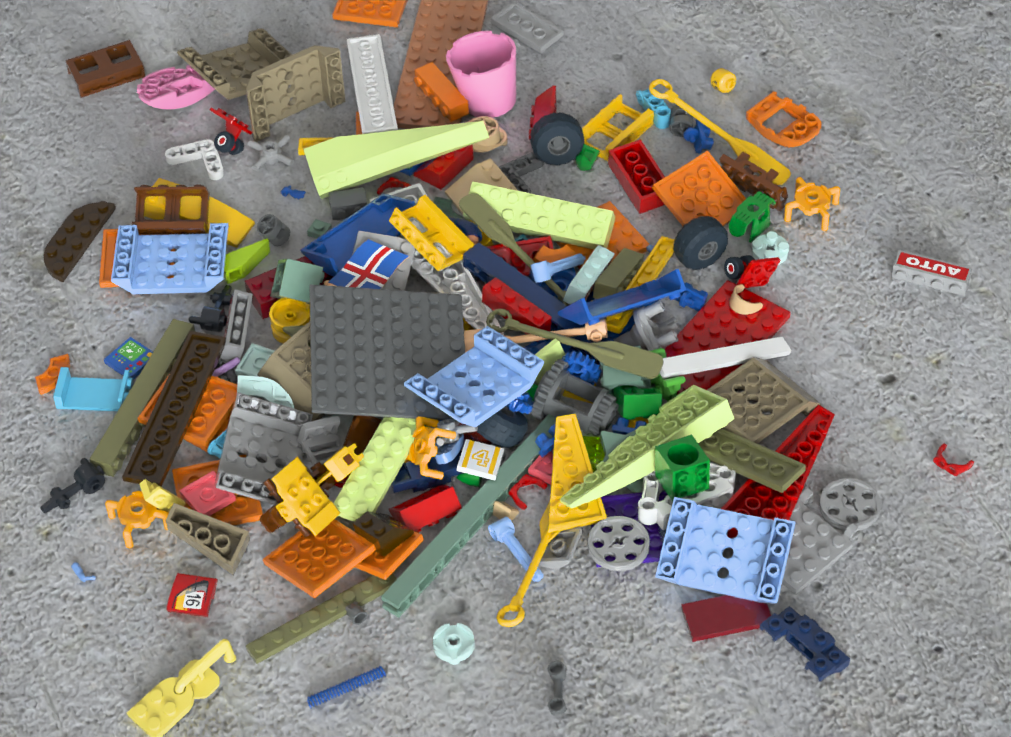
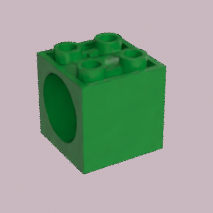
M691 434L655 446V476L672 501L674 497L685 498L709 489L710 459Z

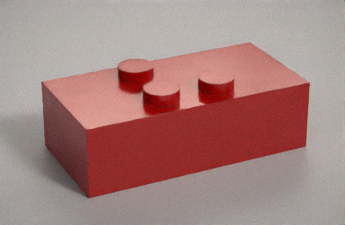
M640 139L609 150L608 166L638 213L641 214L664 206L665 204L652 189V186L665 178L642 140Z

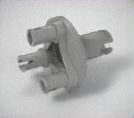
M658 300L647 307L642 306L634 309L633 317L635 324L631 330L613 340L630 346L648 348L649 351L664 348L678 341L674 329L679 328V324H676L678 321L675 317L661 324L654 323L650 317L665 311L661 300Z

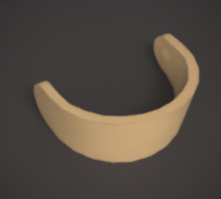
M743 284L737 285L729 301L732 310L739 314H752L759 311L763 304L761 302L750 303L741 299L737 294L742 292L745 286Z

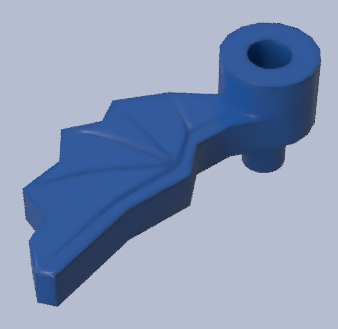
M290 185L280 191L283 196L286 197L290 194L295 199L304 198L306 194L305 191L291 190L292 187Z

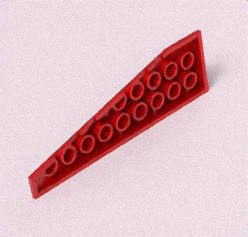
M818 405L775 450L777 453L805 464L806 469L783 493L748 479L721 509L771 520L775 518L789 520L835 414ZM731 528L727 532V536L731 539L738 535L736 528Z

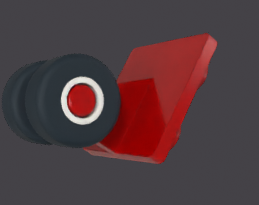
M211 107V112L226 120V131L220 132L215 137V148L222 153L229 152L231 155L241 153L244 150V143L238 136L242 130L251 135L252 132L247 129L249 126L242 121L237 123V118L230 114L226 116L227 112L219 107L217 110Z
M751 255L741 256L740 258L729 257L725 261L724 271L729 279H739L736 286L743 284L745 288L764 286L769 282V278L777 269L781 260L779 257L755 260Z

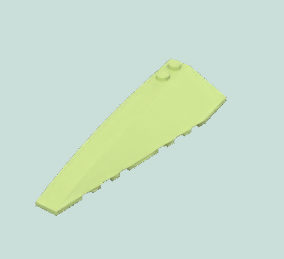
M484 121L340 136L305 148L304 152L318 194L321 199L329 197V192L354 188L488 139L489 135Z
M692 385L661 406L659 414L650 416L648 418L649 423L646 426H639L635 430L636 435L627 437L608 455L609 459L606 462L601 461L596 466L597 470L592 474L588 473L584 476V482L573 486L559 499L560 502L569 508H574L616 491L655 471V446L691 434L699 443L705 438L711 437L720 428L727 426L734 419L728 400Z

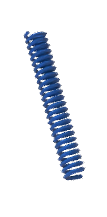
M379 666L360 674V676H354L351 680H345V682L320 691V693H314V695L307 697L309 707L312 708L310 701L313 707H315V704L318 706V702L319 704H321V701L324 703V699L326 702L331 700L330 696L333 699L337 695H343V692L345 694L346 691L349 693V689L352 691V687L355 690V686L358 688V684L361 687L368 684V682H374V679L377 681V678L380 679V676L381 678H383V675L386 677V673Z

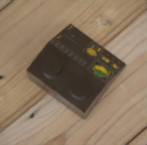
M367 511L352 523L355 532L372 542L376 548L375 552L383 557L414 534L412 529L388 514Z

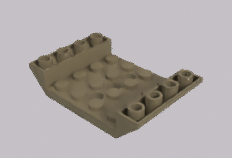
M263 28L249 31L248 41L245 44L200 55L193 47L177 50V54L228 100L247 95L246 88L253 72L292 55Z
M313 45L252 73L246 88L254 141L258 142L271 136L269 125L322 101H325L330 108L346 102L339 48Z
M309 321L271 354L257 376L271 379L280 384L291 397L294 409L313 414L312 421H316L325 416V413H312L311 351L308 346V342H310Z
M755 357L707 390L728 400L734 419L722 429L757 444L800 412L808 416L818 405L821 406L820 402L770 362ZM735 389H742V390H744V391L739 393V392H736V391H734V390H735ZM749 400H751V401L756 400L757 403L751 404V403H749L748 401H749ZM762 412H771V414L764 415Z

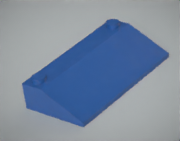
M383 193L300 251L315 265L323 267L325 273L335 276L351 258L358 231L398 237L401 233L389 222L394 209L398 208L402 212L416 204L412 200Z
M675 269L659 279L586 303L585 298H582L558 311V315L580 325L588 323L589 326L599 323V319L665 298L670 300L681 297L680 293L686 291V287L679 269Z

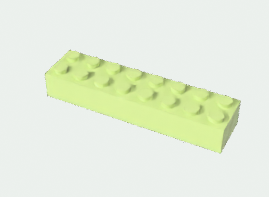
M472 181L469 194L475 193L480 195L508 223L512 232L539 238L551 236L553 241L590 249H596L598 245L606 249L608 248L616 218L612 210ZM463 213V217L466 221L471 220L465 213Z

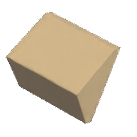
M495 501L493 516L499 519L507 516L512 521L519 513L518 509L506 502Z

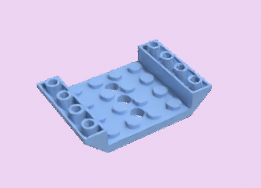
M210 223L209 234L139 235L137 225H119L111 281L132 294L208 292L224 278L229 224Z
M486 326L474 334V347L428 379L417 373L404 382V386L460 423L477 427L530 389L544 365V360L489 326Z
M674 497L655 577L680 586L759 603L777 604L796 522L780 518L771 520L698 505L695 501ZM736 528L738 530L737 537L729 538L727 536L728 530ZM726 548L733 549L734 553L731 558L723 557L722 553ZM721 568L729 570V575L724 579L718 577V571Z

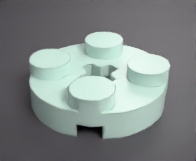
M770 231L757 237L752 242V255L755 260L779 257L781 260L779 264H781L788 257L789 244L783 237L777 235L776 232Z
M450 623L442 625L433 636L435 654L440 659L453 665L465 660L475 649L473 632L469 627L461 623L451 626ZM452 640L454 642L458 640L457 645H450L449 641Z

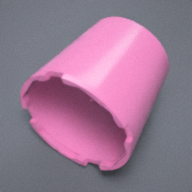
M478 31L456 40L451 50L447 51L446 60L458 91L468 100L469 114L475 117L487 116L495 118L510 111L516 103V46L514 41L504 33L498 35L492 34V31Z

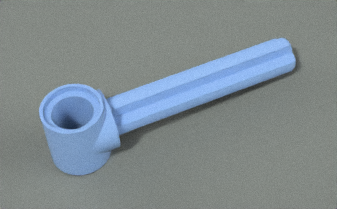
M579 253L551 263L546 260L531 264L535 283L551 279L554 273L584 264L585 256Z
M505 516L488 525L492 538L496 542H504L525 571H527L532 558L514 536L515 528L511 520ZM538 567L532 578L534 582H539L544 576Z

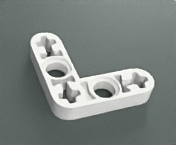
M207 139L172 147L165 152L168 164L176 165L202 158L208 177L211 180H219L224 176L223 166L212 140ZM191 150L195 151V152L192 153V154H187V153H186L187 151H191ZM210 158L216 159L214 161H207Z

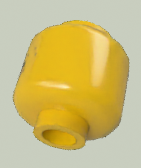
M719 68L712 73L711 86L722 93H728L735 87L736 76L729 70Z

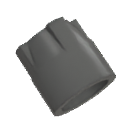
M354 601V603L346 606V614L355 625H359L366 620L367 613L358 602Z

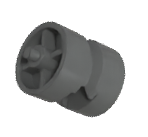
M674 105L671 108L670 131L675 136L684 137L685 130L688 127L693 128V116L678 105Z
M267 214L258 221L257 232L265 239L268 238L272 245L278 247L288 241L290 229L277 217Z

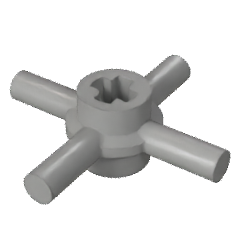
M284 135L277 143L267 141L263 145L250 140L248 146L260 151L261 158L252 166V169L258 171L265 163L274 165L279 161L292 166L294 160L282 155L281 148L290 140V137Z
M454 419L440 421L437 424L438 428L455 431L456 437L455 439L437 436L439 438L436 442L439 446L454 443L459 440V434L478 431V426H458L460 422Z

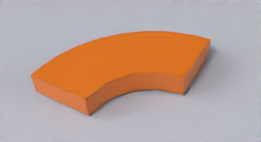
M543 245L533 258V261L537 263L547 260V262L551 263L576 255L577 253L567 245L557 250L549 249Z
M69 354L50 358V365L47 370L35 377L40 395L56 388L61 367H68L70 369Z

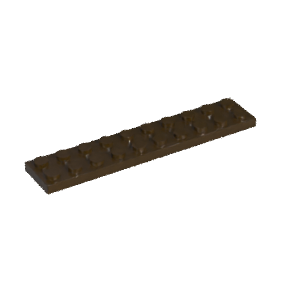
M194 331L189 332L122 475L123 481L140 484L146 479L162 487L224 350L226 337Z

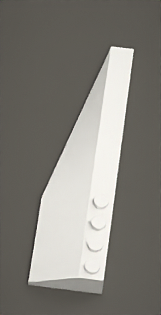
M420 183L388 193V195L412 200L416 205L420 197L426 194ZM402 234L398 236L400 238L406 239ZM415 248L411 266L438 293L461 295L463 318L474 329L485 328L487 326V316L492 310L482 303V293L470 271L463 267V260L441 271H437ZM494 318V319H493V322L490 323V325H491V326H492V325H495V326H499V327H500V325H499L497 319Z

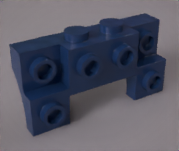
M460 450L452 461L445 464H437L436 458L431 457L428 462V469L442 471L444 473L443 479L422 476L420 474V466L415 465L411 461L406 462V468L404 464L401 466L391 484L393 492L397 493L412 488L414 493L450 483L451 477L463 473L457 471L462 451Z
M790 606L778 615L774 613L760 624V630H765L771 635L774 642L786 635V640L809 660L805 664V669L812 671L820 682L829 675L840 673L849 666L850 658L835 646L834 637L829 632H825L814 619H810L806 614L801 616Z

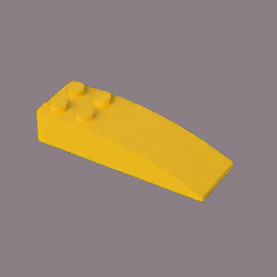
M158 178L152 187H158V185L176 187V185L180 184ZM183 196L181 198L180 219L200 218L202 200L200 196ZM209 196L207 234H209L210 223H228L227 245L237 248L255 225V221ZM146 197L144 216L154 220L164 219L166 197Z

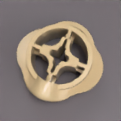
M481 116L468 121H484L489 135L488 139L473 144L474 152L484 153L507 145V134L499 127L498 122L494 118Z

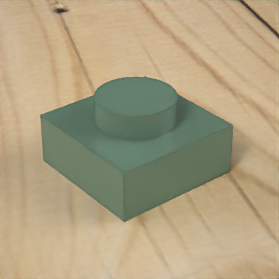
M315 219L307 230V236L317 239L332 229V225Z

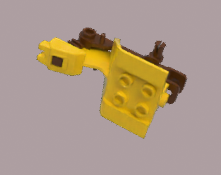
M355 443L349 447H342L325 463L317 462L310 468L311 471L297 456L278 472L272 480L268 478L264 481L263 484L270 491L269 495H273L277 500L271 508L260 516V522L269 533H272L292 520L295 524V529H299L304 538H306L311 533L316 536L341 512L328 499L329 495L324 489L329 490L336 484L335 479L337 482L341 481L360 465L359 462L363 459L364 455L362 453L359 455L354 453V449L357 447Z

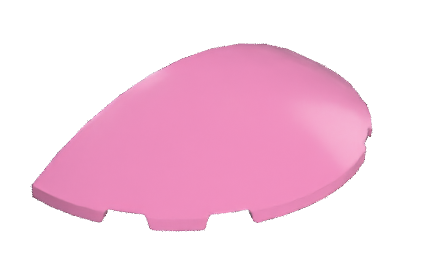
M187 65L186 69L170 67L155 71L142 79V84L137 85L139 98L144 103L160 109H178L190 106L215 90L190 65Z

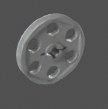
M854 478L838 479L828 484L822 491L820 497L821 514L830 525L845 531L852 524L847 522L848 518L857 520L854 525L859 528L858 531L867 529L877 521L880 514L881 499L879 494L871 485L862 480ZM851 486L854 490L849 492L844 490V487ZM835 494L837 498L829 499L827 495ZM869 494L872 496V498L867 500L864 499L862 495ZM836 510L839 512V514L831 515L828 513V511ZM871 510L874 514L868 516L865 515L863 511Z
M612 516L603 519L594 525L588 536V550L591 558L599 566L608 570L626 571L633 569L645 560L649 552L650 541L647 530L641 523L629 517ZM629 525L633 529L631 531H624L622 527ZM604 527H610L612 531L609 533H605L601 529ZM642 539L645 542L642 545H636L634 540ZM595 542H602L604 544L601 548L593 546ZM633 554L636 558L634 560H627L625 556ZM611 555L614 556L616 559L612 562L606 561L604 558L606 556Z

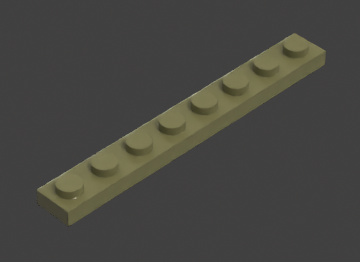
M393 573L386 580L372 575L245 645L246 650L255 663L258 664L347 615L345 608L347 605L349 606L354 603V601L363 606L383 595L397 578Z

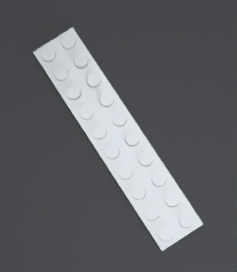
M380 34L347 39L362 134L398 130Z

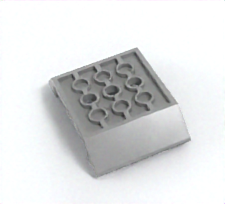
M238 392L227 426L215 479V487L275 504L277 500L273 495H269L270 491L263 482L268 478L272 480L282 470L275 465L276 463H280L285 467L297 456L302 460L303 447L297 443L302 424L312 421L313 414ZM242 452L246 457L242 458L237 453ZM256 458L264 459L265 463L258 462Z

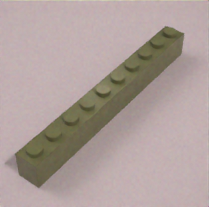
M173 319L89 459L96 467L100 466L105 473L104 475L114 477L117 471L122 468L125 457L130 454L133 443L138 440L140 431L146 426L139 423L138 417L170 374L189 332H195L194 324Z

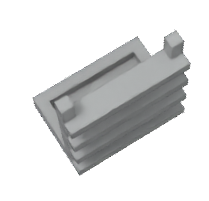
M338 416L325 417L302 424L297 443L302 445L303 453L306 452L307 460L311 461L313 465L317 463L318 459L333 456L342 448L343 444L336 434L341 422ZM334 445H337V446H338V447H335V448H330V449H326V450H322V451H318V452H314V453L311 452V451H314V450H318V449H322V448H326V447H330V446H334ZM327 460L320 461V463L323 464Z

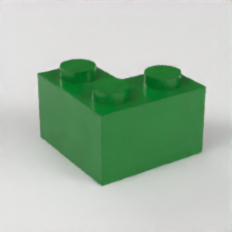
M621 385L614 388L613 396L616 397V403L619 404L617 411L623 418L628 420L636 419V417L648 419L650 416L660 413L662 393L658 388H637L632 385Z

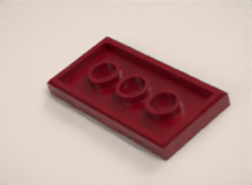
M728 595L681 604L692 642L758 629L760 624L771 616L767 603H759Z

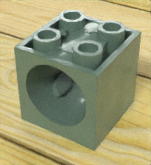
M291 259L278 260L270 297L278 299L289 298L306 302L310 305L309 286L310 284L319 285L323 282V267Z
M600 362L601 369L603 370L601 385L609 390L610 395L613 396L614 388L621 385L651 388V379L607 367Z

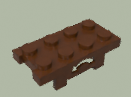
M742 152L736 160L725 154L719 158L722 164L721 168L743 192L747 191L752 196L758 191L775 200L776 204H770V208H775L781 212L785 207L788 194L785 186L780 187L772 183L779 175L777 171L772 168L768 172L748 161L750 155ZM759 171L761 173V175H759L758 177L757 175H753L754 172L758 173Z
M354 415L342 447H349L355 443L357 447L354 449V453L356 455L363 454L382 420L373 416Z

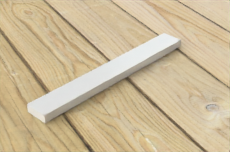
M783 337L771 338L663 358L664 363L660 374L663 379L744 364L753 357L765 360L786 356L792 350Z

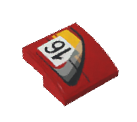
M177 573L166 610L168 612L208 617L218 579Z

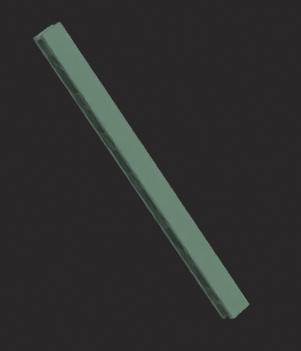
M549 414L499 468L496 480L489 479L381 596L384 602L382 605L383 609L399 618L493 515L495 501L505 502L508 499L510 489L525 474H528V468L539 457L541 449L535 443L536 438L542 433H545L550 439L553 438L548 430L555 424L556 417Z

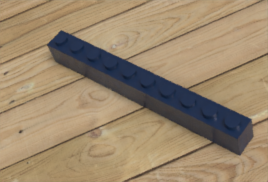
M477 243L463 254V267L487 284L496 277L552 317L550 331L586 327L585 324L580 325L559 316L558 311L567 307L566 305L561 303L555 296L546 292L543 287L531 281L529 277L524 276L514 266L509 265L502 257H498L488 247ZM587 334L570 337L587 343H596L588 340ZM611 337L602 338V340L599 342L614 340ZM573 347L578 352H582L583 356L589 355L590 359H595L594 364H598L601 367L600 362L588 351Z

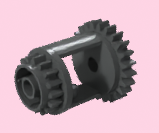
M561 359L555 361L551 370L544 374L537 387L531 415L539 420H543L549 414L554 417L576 414L579 427L583 430V433L587 435L593 433L598 436L601 431H608L619 407V404L616 403V397L610 395L609 390L605 388L600 389L571 375L567 371L569 366L567 362ZM564 390L592 402L593 405L589 414L587 415L573 406L560 402Z

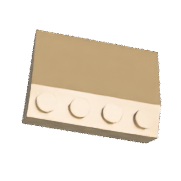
M490 158L474 165L445 191V194L463 215L464 212L459 207V201L469 195L472 181L518 190Z

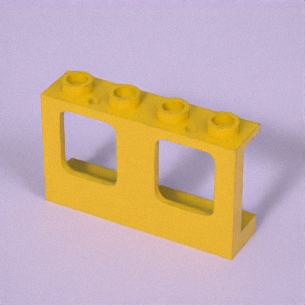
M619 94L582 128L584 144L600 150L599 157L608 161L609 150L636 141L654 124V111L647 109L642 114L623 104L622 94ZM617 113H622L635 120L624 131L608 123ZM596 132H600L613 139L605 147V150H601L586 141Z
M426 194L420 197L417 205L401 212L398 208H395L389 220L437 271L463 260V254L475 245ZM416 218L427 231L421 233L409 219ZM440 243L452 256L446 258L433 244Z

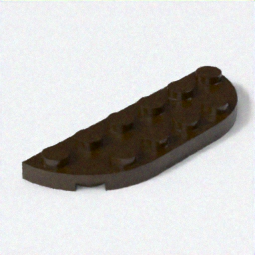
M106 201L90 203L73 210L65 219L44 250V263L48 273L60 282L65 281L115 211L116 206L114 203Z

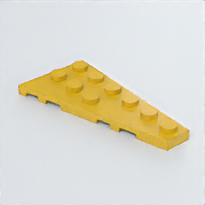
M576 414L556 417L548 533L597 524L599 521L607 518L601 497L574 508H569L559 500L573 486L582 484L584 476L588 473H593Z

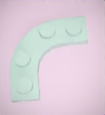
M238 375L237 393L262 398L266 401L294 409L291 397L277 382L264 377Z

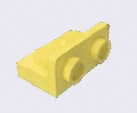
M146 479L140 483L145 501L160 510L170 512L174 503L181 506L186 505L184 500L158 486L156 483H151Z

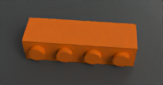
M433 62L415 69L414 82L416 86L423 90L424 95L432 100L433 105L441 110L444 117H447L452 122L469 114L468 100Z

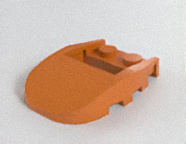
M775 91L746 112L747 121L763 137L785 147L803 145L814 138L821 129V120L814 113L807 112L806 107L802 104L798 106L792 103V99L788 97L784 99L779 98ZM780 109H783L796 120L778 134H775V131L770 128L767 129L763 122Z

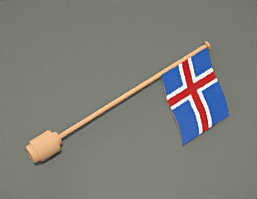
M368 239L354 252L343 269L330 281L326 280L324 285L382 289L398 266L410 256Z

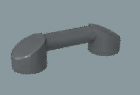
M556 660L548 665V672L554 681V698L548 702V708L551 714L560 715L567 710L563 700V681L566 678L567 672L564 664Z

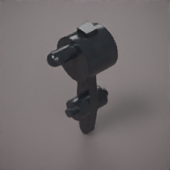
M226 285L221 293L214 292L213 295H210V300L215 304V307L204 306L201 317L190 316L188 321L192 324H199L203 330L221 332L227 322V316L223 308L225 305H230L232 286Z
M82 458L80 460L81 466L74 472L76 482L63 490L60 487L52 488L50 492L52 498L40 507L42 512L47 513L57 506L60 509L69 508L71 503L69 498L80 490H83L86 494H93L99 491L105 483V477L103 476L105 473L100 466L96 467L87 458Z

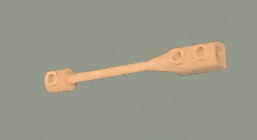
M605 318L599 319L600 322L592 326L586 323V327L550 331L566 337L587 334V339L594 342H599L602 338L608 337ZM482 329L464 331L465 353L474 347V334ZM532 334L512 337L503 335L516 344L548 340Z

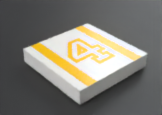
M466 439L457 471L496 480L504 448Z

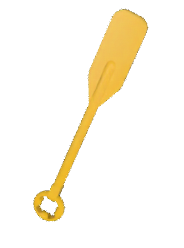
M655 79L649 84V91L653 96L660 99L666 98L671 103L681 107L726 140L737 157L742 152L750 155L748 161L768 172L772 168L777 171L779 175L772 183L782 185L790 178L791 172L787 167L755 144L732 137L680 99L679 95L673 92L672 85L668 81ZM658 84H662L668 90L662 94L653 88Z
M550 501L539 523L541 541L520 587L510 604L502 607L497 613L496 618L501 626L513 627L524 619L525 611L521 607L524 595L548 543L561 532L548 533ZM508 611L518 612L513 620H506L504 616Z

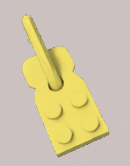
M222 639L200 660L196 659L187 663L179 671L178 677H170L158 683L127 712L128 717L150 737H162L190 711L195 699L207 698L218 688L220 679L209 667L223 654H225L224 660L228 663L236 660V655L229 640Z

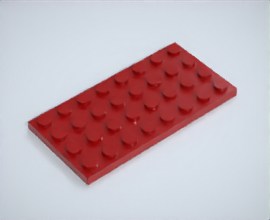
M727 280L678 333V341L665 348L666 358L771 339L790 318L791 312L744 288L737 295L750 303L761 302L763 307L752 314H739L732 310L729 304L736 284ZM743 364L680 375L684 376L686 380L681 384V388L677 391L676 395H679L692 385L708 390Z

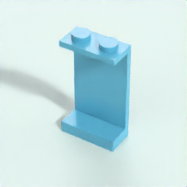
M61 367L53 397L57 409L118 411L133 387L134 381L130 377L129 370H125L123 379L71 377L68 367Z

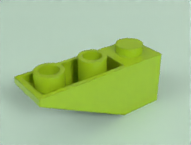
M268 238L226 254L224 279L227 284L245 278L270 253Z

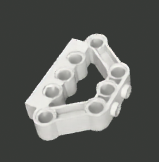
M710 463L709 489L682 499L692 500L698 505L712 508L724 506L733 496L735 471L729 470L726 466ZM655 471L643 477V495L638 501V520L644 525L657 523L662 530L667 529L673 501L667 495L664 500L658 502L659 494L664 488L656 478Z

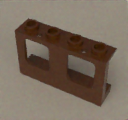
M130 40L65 60L68 73L72 75L77 84L81 98L145 77L143 63ZM128 55L131 56L130 59L122 62H111L112 60L119 59ZM97 65L99 67L97 70L91 72H87L84 74L79 73V71L87 68H91Z
M199 184L194 185V187H187L185 185H176V187L140 185V187H134L137 198L135 222H132V225H137L139 234H207L210 196L207 187ZM183 196H200L202 198L201 216L199 219H180V203ZM146 197H166L164 219H144Z

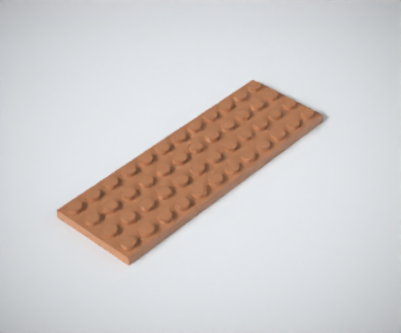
M489 0L420 1L394 102L397 128L413 129L461 123L462 117L450 122L447 117L442 115L441 110L433 105L432 100L424 95L423 90L416 86L414 82L415 69L433 62L457 88L447 64V51L451 50L453 43L459 38L470 33L482 31Z

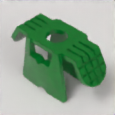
M760 191L754 196H749L737 207L736 213L732 216L729 223L730 233L735 237L743 236L748 225L753 221L749 242L752 243L770 226L769 205H775V200ZM754 205H756V206L759 208V209H758L757 211H755V212H754Z

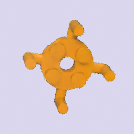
M797 177L794 201L785 204L784 221H791L792 209L798 207L808 216L820 213L822 216L821 230L827 231L830 217L827 209L830 208L831 195L832 204H839L840 187L834 186L828 189L824 185L817 186L815 183H806L802 177Z
M418 416L416 418V430L412 437H415L414 443L411 445L409 454L404 462L411 461L415 465L420 466V474L422 476L443 479L444 473L428 469V462L431 457H435L437 454L435 438L440 436L455 439L456 432L437 428L439 420Z
M142 490L132 492V495L127 497L125 495L119 501L107 500L105 502L108 517L114 519L116 517L115 509H117L119 521L122 525H125L123 538L127 548H132L134 545L131 536L133 528H148L156 517L162 518L164 528L167 530L165 520L169 512L159 510L154 505L145 501ZM137 507H141V508H142V509H141L140 511H138V512L132 511L133 509H135V508H137Z

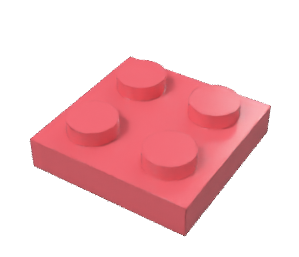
M214 471L180 490V495L194 511L207 516H211L236 501L235 495L232 492L215 487L216 473Z

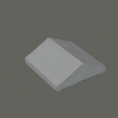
M581 528L566 529L559 532L548 543L539 566L558 570L569 564L581 536Z

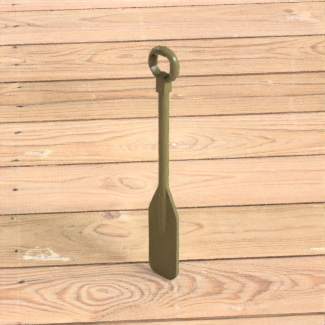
M471 193L460 199V209L490 239L511 248L531 268L530 265L535 262L516 244L508 223L480 195ZM552 279L543 281L564 305H570L563 301L566 294L565 290L563 291Z
M495 309L487 316V326L499 333L511 329L549 340L556 338L560 343L588 351L607 367L644 378H656L663 367L664 361L661 355L616 341L583 342L522 324L519 321L513 320L510 312L505 309ZM496 314L504 317L508 316L504 323L505 326L501 328L495 325L491 326L490 323L493 322Z

